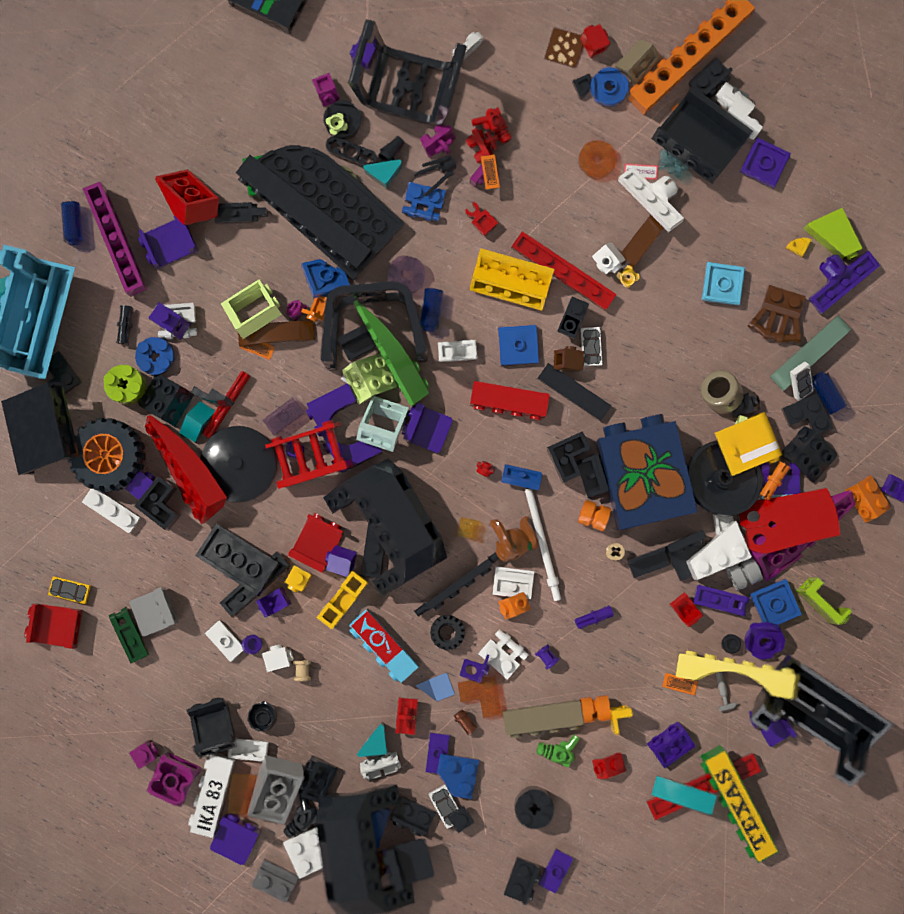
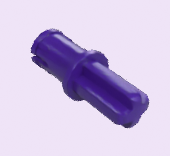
M610 605L596 611L591 610V613L576 618L575 624L578 629L592 624L598 625V622L614 617Z

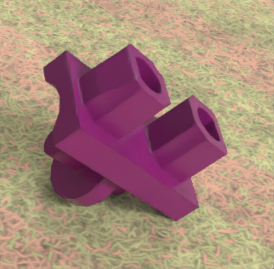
M436 125L434 128L436 135L431 138L429 134H425L420 138L423 149L429 158L436 153L439 155L443 151L447 155L450 153L448 147L456 139L450 125Z

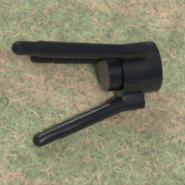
M451 155L423 163L422 167H430L415 172L414 176L424 174L438 168L441 174L445 173L424 194L427 197L448 177L454 175L453 170L457 168L456 163Z

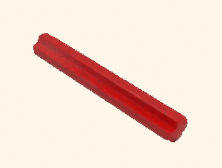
M241 371L225 396L235 402L250 379V375ZM218 406L202 434L211 438L232 406Z

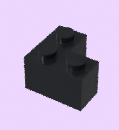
M583 431L546 448L562 484L581 475L574 457L591 449Z
M157 476L134 506L161 528L168 531L181 516L166 504L177 488L161 476Z

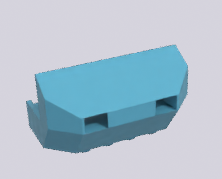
M3 245V248L0 250V265L11 272L5 281V294L0 299V369L38 379H46L75 267L38 259L27 250Z

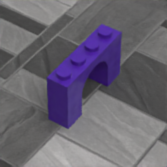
M347 383L307 403L308 409H306L310 420H315L317 426L314 428L316 429L322 427L323 422L332 420L339 411L357 403ZM327 432L317 433L319 437L323 436L325 440L323 446L327 454L331 453L333 456ZM361 441L352 445L338 443L342 457L345 460L352 459L354 467L383 453L381 448ZM354 467L341 470L340 472L344 473Z

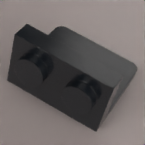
M159 374L154 376L138 405L175 427L194 394Z
M806 426L798 431L792 441L786 445L782 451L783 455H781L784 460L795 464L811 482H815L837 457V453L819 432Z
M424 838L388 847L385 852L386 855H383L385 866L390 867L389 881L391 887L395 886L396 892L404 890L407 884L434 876L433 865Z

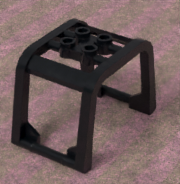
M366 19L348 84L361 104L367 108L428 125H441L451 108L467 46L457 43L450 62L408 53L387 46L378 31L376 22ZM367 42L373 43L375 49L379 52L368 93L362 84L364 67L361 65ZM388 57L403 61L402 68L397 72V84L392 90L393 100L391 105L376 101ZM411 63L421 66L420 73L415 77L416 83L409 80V67ZM429 68L443 71L431 115L417 112L418 105L423 101L422 92L428 82L427 72ZM404 90L411 93V106L409 110L399 107L400 101L405 96Z
M396 281L344 285L336 287L329 292L325 300L320 359L328 371L337 370L339 312L345 306L354 305L353 302L355 300L360 304L390 301L404 303L407 307L412 326L418 363L428 361V351L412 293L406 285ZM394 290V291H399V293H398V292L386 293V291ZM353 294V296L341 298L342 295Z

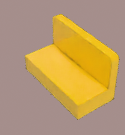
M628 705L610 707L611 731L615 735L619 734L617 718L632 716V709Z

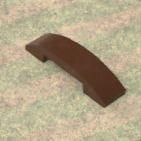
M652 215L647 218L621 252L622 256L626 259L621 264L623 266L621 269L624 270L627 265L634 268L662 230H664V227Z
M313 321L268 323L244 339L238 333L239 347L264 343L315 340Z

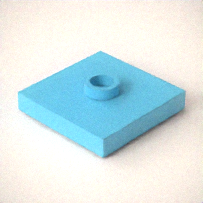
M707 262L701 300L739 306L745 267Z

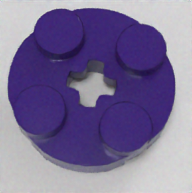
M770 622L753 623L746 632L745 645L754 657L770 659L778 651L780 653L783 650L785 638L778 624ZM763 638L770 639L766 641V643H762L761 639Z

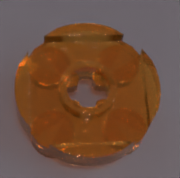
M600 140L586 143L579 154V168L589 178H605L613 171L616 165V153L613 146ZM596 155H598L603 160L600 161L599 164H596L595 161H592V158H595Z

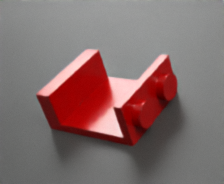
M314 513L313 516L308 514V519L293 549H290L287 556L324 573L327 567V562H325L328 551H332L338 545L344 531L340 530L342 526L331 521L330 524L324 522V517L317 513Z
M38 603L32 604L27 614L29 625L24 633L26 643L35 642L64 646V648L69 649L77 648L83 610Z

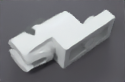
M726 82L714 99L725 109L728 108V113L753 130L749 137L754 140L763 128L757 120L749 117L755 104L749 100V94Z

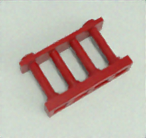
M326 421L322 423V427L285 439L282 436L271 439L272 443L265 445L266 448L275 447L283 472V480L276 482L278 489L354 467L352 459L345 460L342 457L334 428L342 426L341 422ZM324 431L327 432L335 459L333 460L334 464L329 466L327 462H324L317 438V433ZM308 436L317 462L316 470L312 471L307 467L299 440ZM289 442L293 444L300 467L299 475L293 476V473L290 472L283 444Z

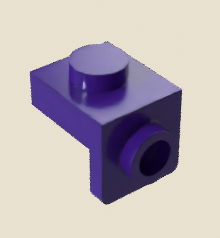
M283 587L256 601L260 612L263 613L265 618L292 604Z

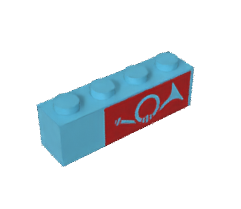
M368 609L349 624L351 627L349 631L356 639L360 637L365 642L362 645L369 653L372 651L377 656L375 660L382 667L386 666L390 670L388 674L395 682L399 680L402 683L419 667Z

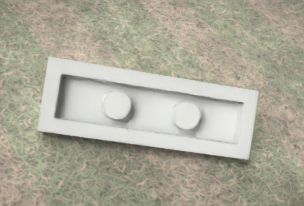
M90 489L82 503L129 534L132 533L141 517L102 491Z

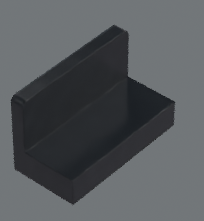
M365 324L337 338L348 360H352L377 347Z
M661 547L628 559L627 563L633 578L669 566L670 563L665 552L666 547Z

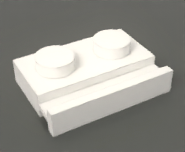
M496 567L492 595L511 597L524 592L527 599H531L534 571Z

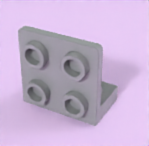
M166 587L157 588L153 592L129 602L143 637L179 623Z

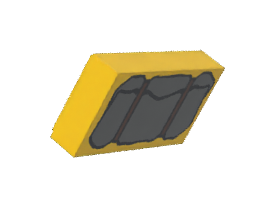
M53 576L48 595L87 604L91 585Z

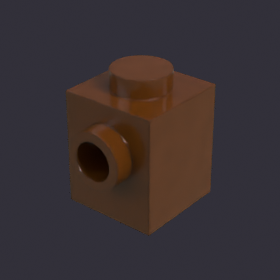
M566 346L564 349L554 350V370L570 372L583 370L585 363L584 351L577 350V347Z

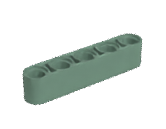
M839 315L836 316L777 369L770 378L784 391L792 384L790 371L803 362H807L811 367L851 330V327Z

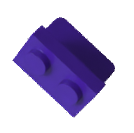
M417 402L416 407L412 406L409 417H411L409 425L405 423L401 433L404 435L403 439L422 448L439 453L451 427L452 418L428 409L425 405Z
M226 813L220 822V827L210 845V849L239 865H244L261 830L251 822L246 823L240 820V817L235 814Z

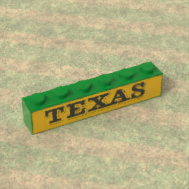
M719 745L700 755L703 761L700 765L705 774L709 773L712 778L709 782L714 791L718 790L720 794L718 799L722 807H727L729 811L727 816L731 824H736L738 828L736 834L740 841H745L747 847L744 849L749 858H754L759 863L778 853L769 832L725 749Z

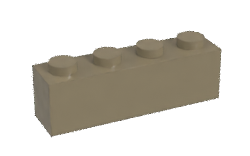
M580 700L502 710L506 736L510 735V738L522 737V733L528 732L530 735H539L543 730H549V733L559 732L560 728L568 727V730H575L580 728L579 725H584Z

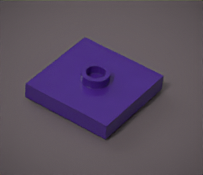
M757 137L740 173L775 188L791 153Z

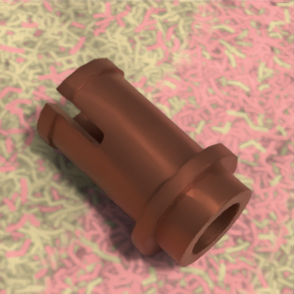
M461 709L454 715V721L458 722L466 734L469 735L477 726L468 717V712H464Z

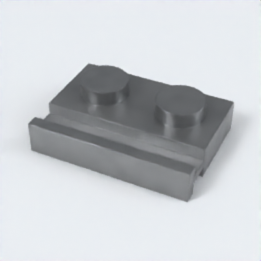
M264 859L251 886L287 903L299 877L297 874Z

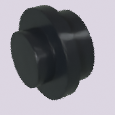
M728 634L723 637L721 646L725 652L733 654L739 651L741 641L738 636Z

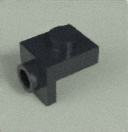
M755 392L743 394L744 397L741 404L732 411L733 418L760 410L761 402L759 396Z

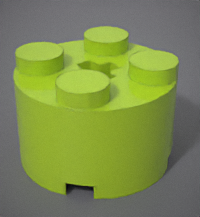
M117 365L111 368L103 379L104 390L108 397L123 405H133L139 402L147 387L143 374L129 365ZM125 381L128 382V383L126 384V387H127V388H123V387H122V386L124 385V382H125Z

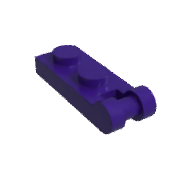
M697 584L693 603L746 616L747 611H745V608L750 598ZM734 600L739 601L738 608L733 607Z

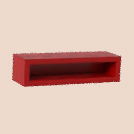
M474 381L470 406L479 411H484L485 408L492 409V412L497 414H503L504 411L510 412L511 416L514 417L528 415L532 420L541 421V418L546 417L550 394Z

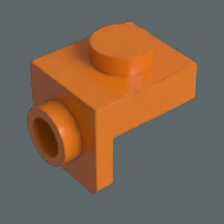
M327 297L315 298L310 311L302 308L301 312L306 314V318L317 323L318 320L324 321L325 300Z
M524 592L498 601L500 612L505 619L531 610Z

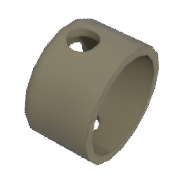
M714 371L703 380L701 385V395L710 409L717 413L732 412L737 409L744 397L740 383L728 371ZM729 381L730 390L724 397L714 398L710 395L711 389L716 384Z

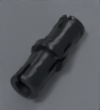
M120 305L119 322H117V344L129 345L130 328H132V306Z

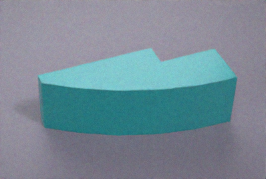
M657 775L651 795L710 815H712L717 797L715 793Z

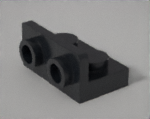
M716 57L690 80L688 85L695 87L705 96L711 98L718 91L717 87L731 80L732 77L730 75L733 69L731 67L727 69Z
M312 755L305 765L304 778L298 790L300 796L319 803L320 797L326 795L338 768Z
M401 795L399 798L400 804L396 805L391 816V820L394 821L393 824L402 829L405 826L411 829V833L417 836H426L436 811Z
M516 857L503 894L522 902L525 906L528 901L531 902L535 890H533L534 883L539 882L542 873L539 871V864Z

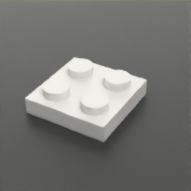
M316 826L283 842L299 879L322 868Z

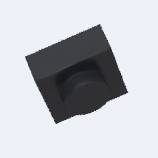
M464 805L447 816L458 834L475 823Z

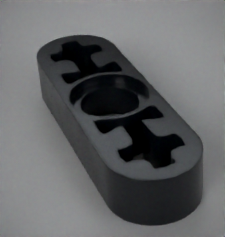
M336 136L329 137L326 140V149L333 156L361 167L378 163L376 153L370 149ZM337 142V145L343 148V154H341V149L339 148L332 150L330 144ZM349 148L357 150L355 157L347 156L346 152ZM362 151V156L366 158L371 155L374 161H370L369 164L366 163V159L360 157V152Z

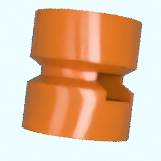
M585 500L577 523L585 526L591 524L594 529L603 532L607 525L611 508L603 505L597 507L595 502Z
M608 695L597 696L594 700L592 697L580 698L583 723H592L596 719L600 722L611 720Z

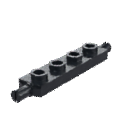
M496 552L487 556V560L426 604L424 602L423 605L414 610L416 615L419 617L432 608L436 611L444 605L443 600L447 597L452 599L460 593L458 589L464 585L468 588L476 582L474 579L476 576L481 574L483 577L490 572V566L499 559Z

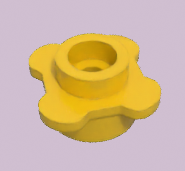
M627 265L622 272L617 273V278L625 287H630L635 281L639 280L640 275L633 271L632 266Z

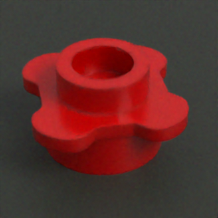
M486 461L478 462L476 465V472L485 477H490L495 471L492 468L493 465Z

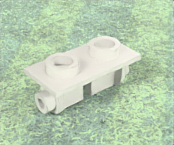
M397 751L393 753L388 752L374 759L369 758L360 763L361 774L364 780L368 779V781L381 777V769L387 775L397 772L401 768Z

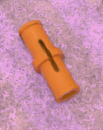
M779 462L773 474L768 476V481L760 492V496L770 500L777 487L782 485L781 481L788 470H790L788 465L785 466L786 464Z

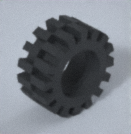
M443 615L437 618L431 626V640L440 649L453 650L460 646L464 640V625L457 617ZM444 625H451L455 629V636L451 640H445L440 635V630Z

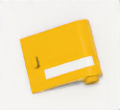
M766 412L754 415L747 420L714 433L732 476L769 461V464L779 461V456L783 455Z

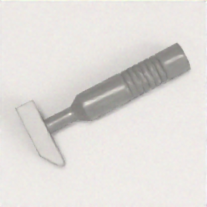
M723 672L715 673L719 692L724 701V705L718 706L719 711L734 708L737 702L728 704L727 701L728 692Z

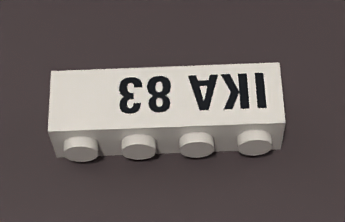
M217 753L206 758L204 768L207 770L199 783V787L202 789L200 795H197L195 798L194 806L196 811L189 820L190 832L211 838L216 835L236 759Z

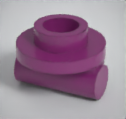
M300 300L292 301L287 306L286 314L293 321H297L302 315V308L307 309V306Z

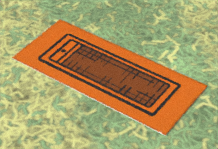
M495 155L482 156L481 162L485 188H500Z
M267 343L240 347L268 360L271 359L275 349L274 346Z
M665 673L662 687L695 696L698 681Z

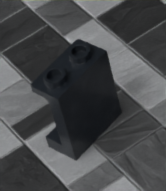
M213 698L208 703L194 704L191 708L186 709L187 714L190 716L195 745H193L194 753L199 758L237 747L229 705L224 698Z

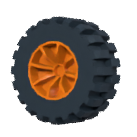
M97 418L96 421L90 420L86 422L87 426H80L77 429L79 433L77 436L75 435L80 457L68 459V462L72 464L70 467L71 472L75 473V478L79 482L84 483V486L103 492L123 490V487H127L137 473L143 470L145 466L142 464L143 460H146V454L143 453L145 446L140 441V435L131 426L113 418Z

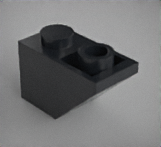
M572 296L557 332L575 339L589 303Z

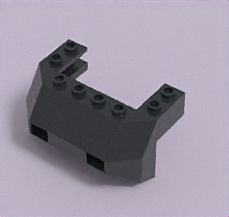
M389 458L348 479L323 497L332 514L356 501L394 567L372 580L381 597L447 559L441 535L403 471Z
M788 654L774 670L782 671V668L794 670V674L800 675L796 699L772 695L763 686L756 697L750 720L767 731L771 719L776 721L780 715L786 716L796 725L807 730L812 736L819 738L829 747L839 752L834 776L852 787L866 772L869 749L893 724Z
M382 784L354 793H327L320 797L315 824L327 903L336 914H386L415 903L412 883L405 885L404 890L397 892L395 886L391 887V884L382 887L371 813L400 804L397 784Z

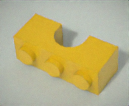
M352 571L334 597L326 604L316 618L330 629H334L369 582L355 571Z

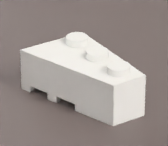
M734 521L727 525L725 529L703 546L686 563L693 579L698 580L749 559L751 555L738 524Z

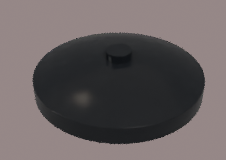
M232 426L218 431L207 441L201 453V461L226 495V500L230 502H247L261 496L270 487L276 475L277 458L274 448H266L265 445L270 443L269 440L257 430L249 427Z
M717 440L699 448L692 455L687 466L695 502L702 509L713 515L722 517L739 515L753 506L762 489L760 466H755L732 476Z

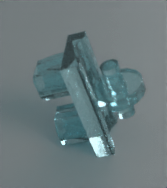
M666 149L660 150V160L657 164L658 169L668 168V174L675 173L676 178H680L681 172L687 171V165L678 158L672 157L671 153Z

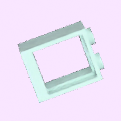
M373 396L360 423L356 440L393 452L406 421L409 407ZM375 413L399 421L395 432L368 424L372 414Z

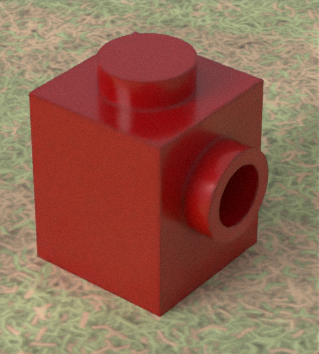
M601 24L596 26L590 25L583 30L580 40L590 58L607 51L610 45L608 33L602 28Z

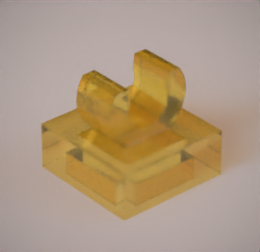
M461 517L457 536L476 540L480 521Z

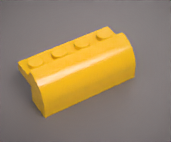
M480 248L469 290L542 311L554 269Z

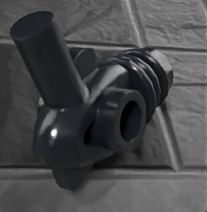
M300 795L301 806L296 809L297 814L293 817L294 819H291V822L283 829L284 834L289 839L307 830L316 820L317 810L310 808L308 799Z

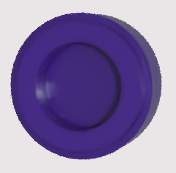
M257 635L246 636L242 641V649L246 654H256L262 648V641Z

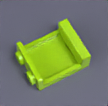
M809 577L796 592L829 624L843 625L851 617L849 614L852 610L840 607L835 611L816 592L823 582L817 577Z

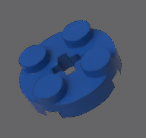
M606 67L598 71L592 78L590 91L597 104L615 106L623 102L627 95L629 84L627 77L619 72L620 70ZM607 83H611V86L615 88L608 91L604 86H607Z
M150 337L140 342L135 353V360L139 368L153 376L166 373L175 358L170 344L159 337ZM154 351L160 354V357L156 359L157 361H153L150 358Z

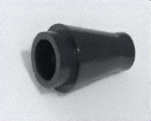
M396 136L382 147L378 154L383 162L396 160L402 146L405 144L404 140Z

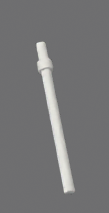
M525 489L548 579H546L548 587H551L554 601L561 600L558 587L559 580L558 576H555L533 490Z

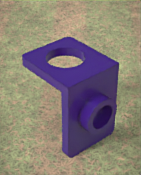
M486 655L483 664L464 659L460 676L480 683L483 675L487 676L490 664H487L490 655ZM466 667H475L476 673L473 675L468 674Z
M783 717L771 723L767 731L763 728L760 730L770 747L789 736L797 737L788 720Z

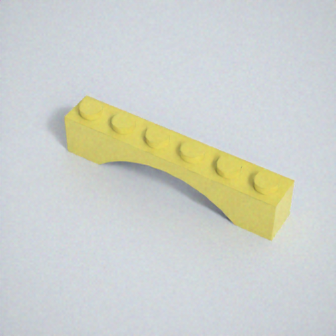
M686 650V654L679 653L676 677L701 680L717 672L733 671L757 680L772 695L796 699L800 675L794 674L792 669L782 668V671L774 670L775 666L763 664L762 668L755 667L754 662L743 661V664L735 663L736 659L724 657L723 661L716 660L717 656L705 654V657L697 656L698 652Z

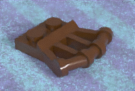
M769 285L760 311L747 327L753 328L763 336V339L768 340L770 338L779 344L781 342L800 343L799 317L806 296ZM767 311L770 314L764 328L757 321ZM776 314L783 316L778 333L771 331ZM788 318L792 319L793 334L784 335Z

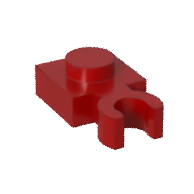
M473 202L472 206L475 208V211L469 212L466 208L465 214L468 217L474 218L471 224L485 237L498 225V222L486 209L480 212L478 204Z

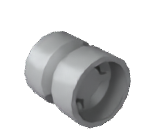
M752 557L742 561L740 566L735 564L726 569L729 579L737 591L746 588L748 583L754 584L763 579L760 569Z

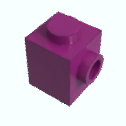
M151 740L129 752L138 769L160 757L156 744L151 742Z

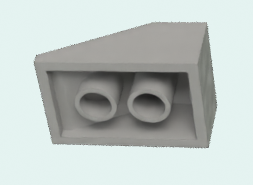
M265 755L258 772L247 816L285 825L304 778L302 764Z

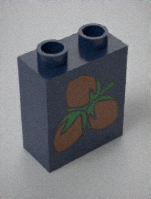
M663 414L640 419L642 428L627 432L625 422L603 427L605 437L599 438L596 441L602 469L609 488L608 495L617 531L697 512L676 421L665 423Z

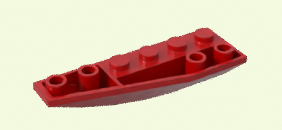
M152 415L147 416L145 430L153 439L182 493L183 501L185 504H189L195 519H198L201 524L206 523L224 507L226 495L196 453L167 426Z

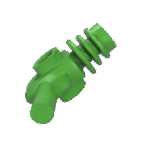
M573 735L568 743L561 741L560 745L555 744L553 748L552 743L548 747V743L545 746L544 742H539L536 754H539V756L543 754V757L547 755V760L551 756V762L569 767L570 763L575 760L572 750L580 738Z

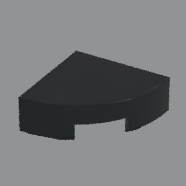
M590 73L572 81L579 99H582L590 89Z

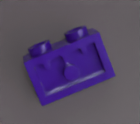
M679 722L670 725L647 743L664 769L696 747Z

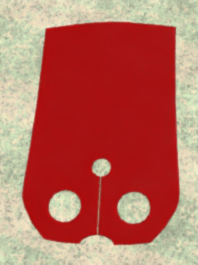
M827 488L770 498V500H757L748 510L739 514L740 524L746 530L743 537L747 548L759 553L767 554L840 535L837 510ZM751 511L758 512L760 514L759 520L755 522L749 521L747 518L748 513ZM771 521H774L776 523L775 527L773 528L769 527L768 525ZM756 534H763L766 540L763 544L757 545L753 542V537Z

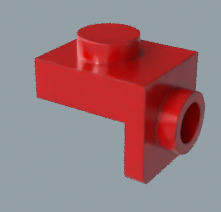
M685 592L670 603L677 616L688 627L696 624L703 617V614L696 608Z
M621 752L592 760L593 769L598 779L611 778L626 772Z

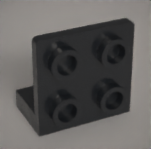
M703 530L664 546L680 581L692 577L686 561L706 545L703 539L706 537Z

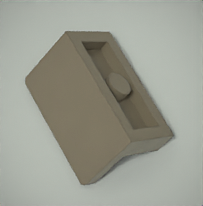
M638 40L615 67L625 72L632 83L637 84L661 59V56L654 44Z

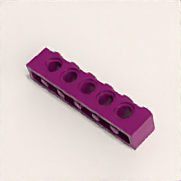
M99 181L83 188L125 293L131 297L148 290L106 187Z

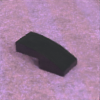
M196 386L191 390L192 394L210 404L233 406L235 403L213 388L209 394Z

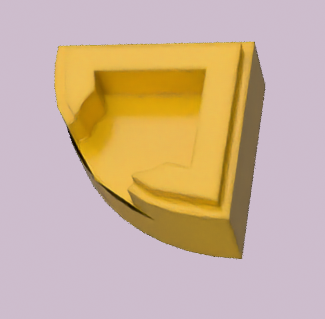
M795 239L785 249L803 257L812 239Z

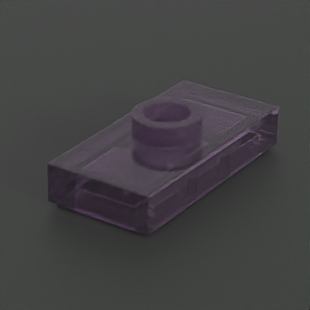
M292 397L262 421L275 436L305 412Z

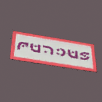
M625 164L624 173L634 167L645 179L657 180L658 166Z

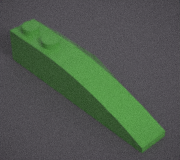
M355 300L353 304L410 406L414 405L429 394L427 389L430 388L425 377L421 379L418 374L421 370L417 362H412L392 333L369 310Z

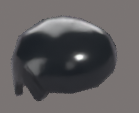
M266 701L254 704L248 713L250 727L258 732L270 730L277 721L275 708Z

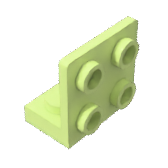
M381 353L354 361L342 370L358 405L377 394L397 387Z

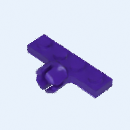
M870 251L864 252L850 265H846L839 255H832L826 259L827 262L824 263L823 261L819 266V269L827 278V283L808 299L818 313L822 314L880 265Z

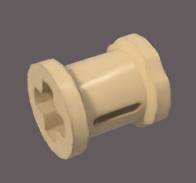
M613 543L608 545L606 556L610 560L616 561L623 558L625 551L621 544ZM612 547L614 549L619 548V556L611 555V553L613 552L611 550Z
M311 660L294 661L296 665L294 681L311 680L309 676Z

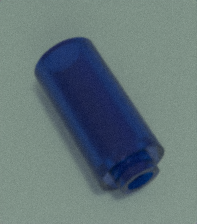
M77 201L62 202L61 216L64 242H67L70 246L79 245V242L83 241L80 203Z
M425 288L420 326L425 332H434L435 329H439L443 290L435 288Z
M822 371L813 376L812 384L830 415L848 406L829 373L824 374Z

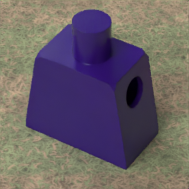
M160 302L149 316L152 322L179 340L183 338L191 326L183 317Z

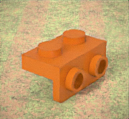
M872 475L865 477L857 484L845 490L852 492L856 504L855 508L864 522L878 518L891 508Z

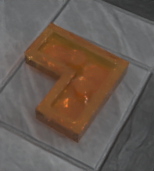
M496 676L482 678L480 683L473 680L457 682L461 702L480 699L483 718L502 715Z

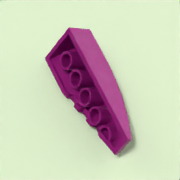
M850 490L831 496L837 510L838 520L856 505ZM760 534L753 539V542L761 545L766 540L765 536ZM813 541L767 554L748 550L758 565L763 578L768 582L802 557L801 553L807 547L811 548L816 542Z

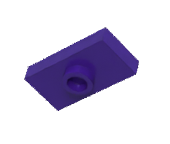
M430 732L426 772L437 773L440 753L447 754L449 734Z
M555 848L538 885L556 894L574 858Z

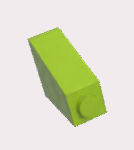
M843 208L816 219L804 227V230L833 255H839L842 260L845 258L851 260L857 257L858 252L863 249Z

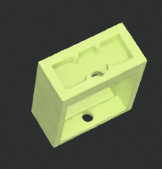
M260 279L221 303L236 331L243 339L282 315L278 309L281 305L275 296L271 298L270 295L273 292L267 284L263 285ZM264 295L270 306L242 323L236 312Z

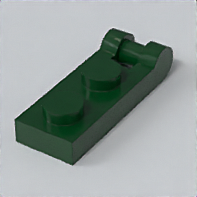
M128 607L122 608L118 613L110 614L109 619L130 664L150 655ZM124 618L126 623L120 625L119 620Z

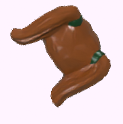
M527 516L521 519L520 529L505 530V527L499 520L493 519L490 521L489 526L494 529L500 540V543L496 542V554L502 561L516 560L527 551L537 549L539 540L535 531L530 526Z

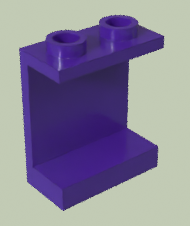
M175 216V220L146 233L142 229L138 231L141 236L138 240L142 248H146L148 252L145 255L147 261L157 269L198 251L188 226L183 225Z

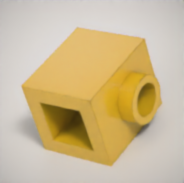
M294 565L285 583L289 584L287 588L296 593L299 590L301 592L305 591L313 574Z

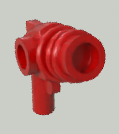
M499 108L487 109L485 116L471 119L472 126L483 124L485 130L490 128L491 132H495L494 135H498L499 141L502 144L512 139L511 133H508V126H505L507 123L502 117Z

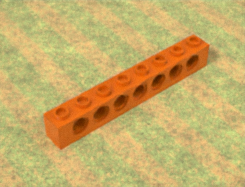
M726 0L725 6L722 9L717 8L712 13V18L708 22L706 20L698 26V31L695 34L690 33L685 38V43L681 47L679 45L676 46L667 60L665 58L662 59L654 72L650 71L643 78L645 81L640 85L637 83L630 90L629 101L645 115L753 14L755 7L748 0ZM727 12H732L735 17H729ZM713 25H719L721 30H716ZM705 37L708 42L703 43L700 38ZM686 50H692L695 55H688ZM672 63H679L681 68H675ZM665 75L668 80L662 81L659 76ZM645 88H652L654 93H647Z

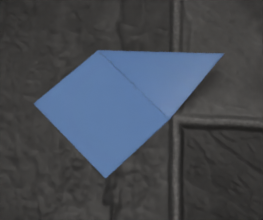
M447 673L416 685V687L435 701L455 695Z

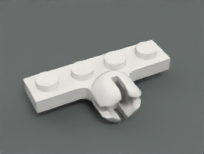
M634 167L619 176L618 181L668 232L683 222L684 217L668 202L677 195L678 191L675 181L668 184V181L672 179L671 177L663 176L655 183H649Z

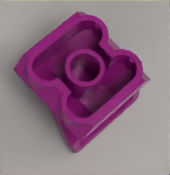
M167 752L165 755H162L146 791L150 795L174 806L182 807L194 779L201 771V767Z

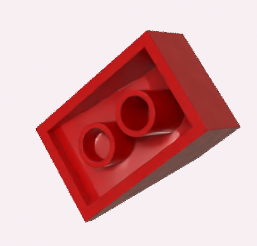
M188 169L155 176V180L173 215L183 225H190L217 217L219 198Z

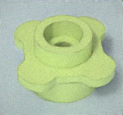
M341 113L326 119V124L329 125L332 135H336L339 131H345L348 128Z

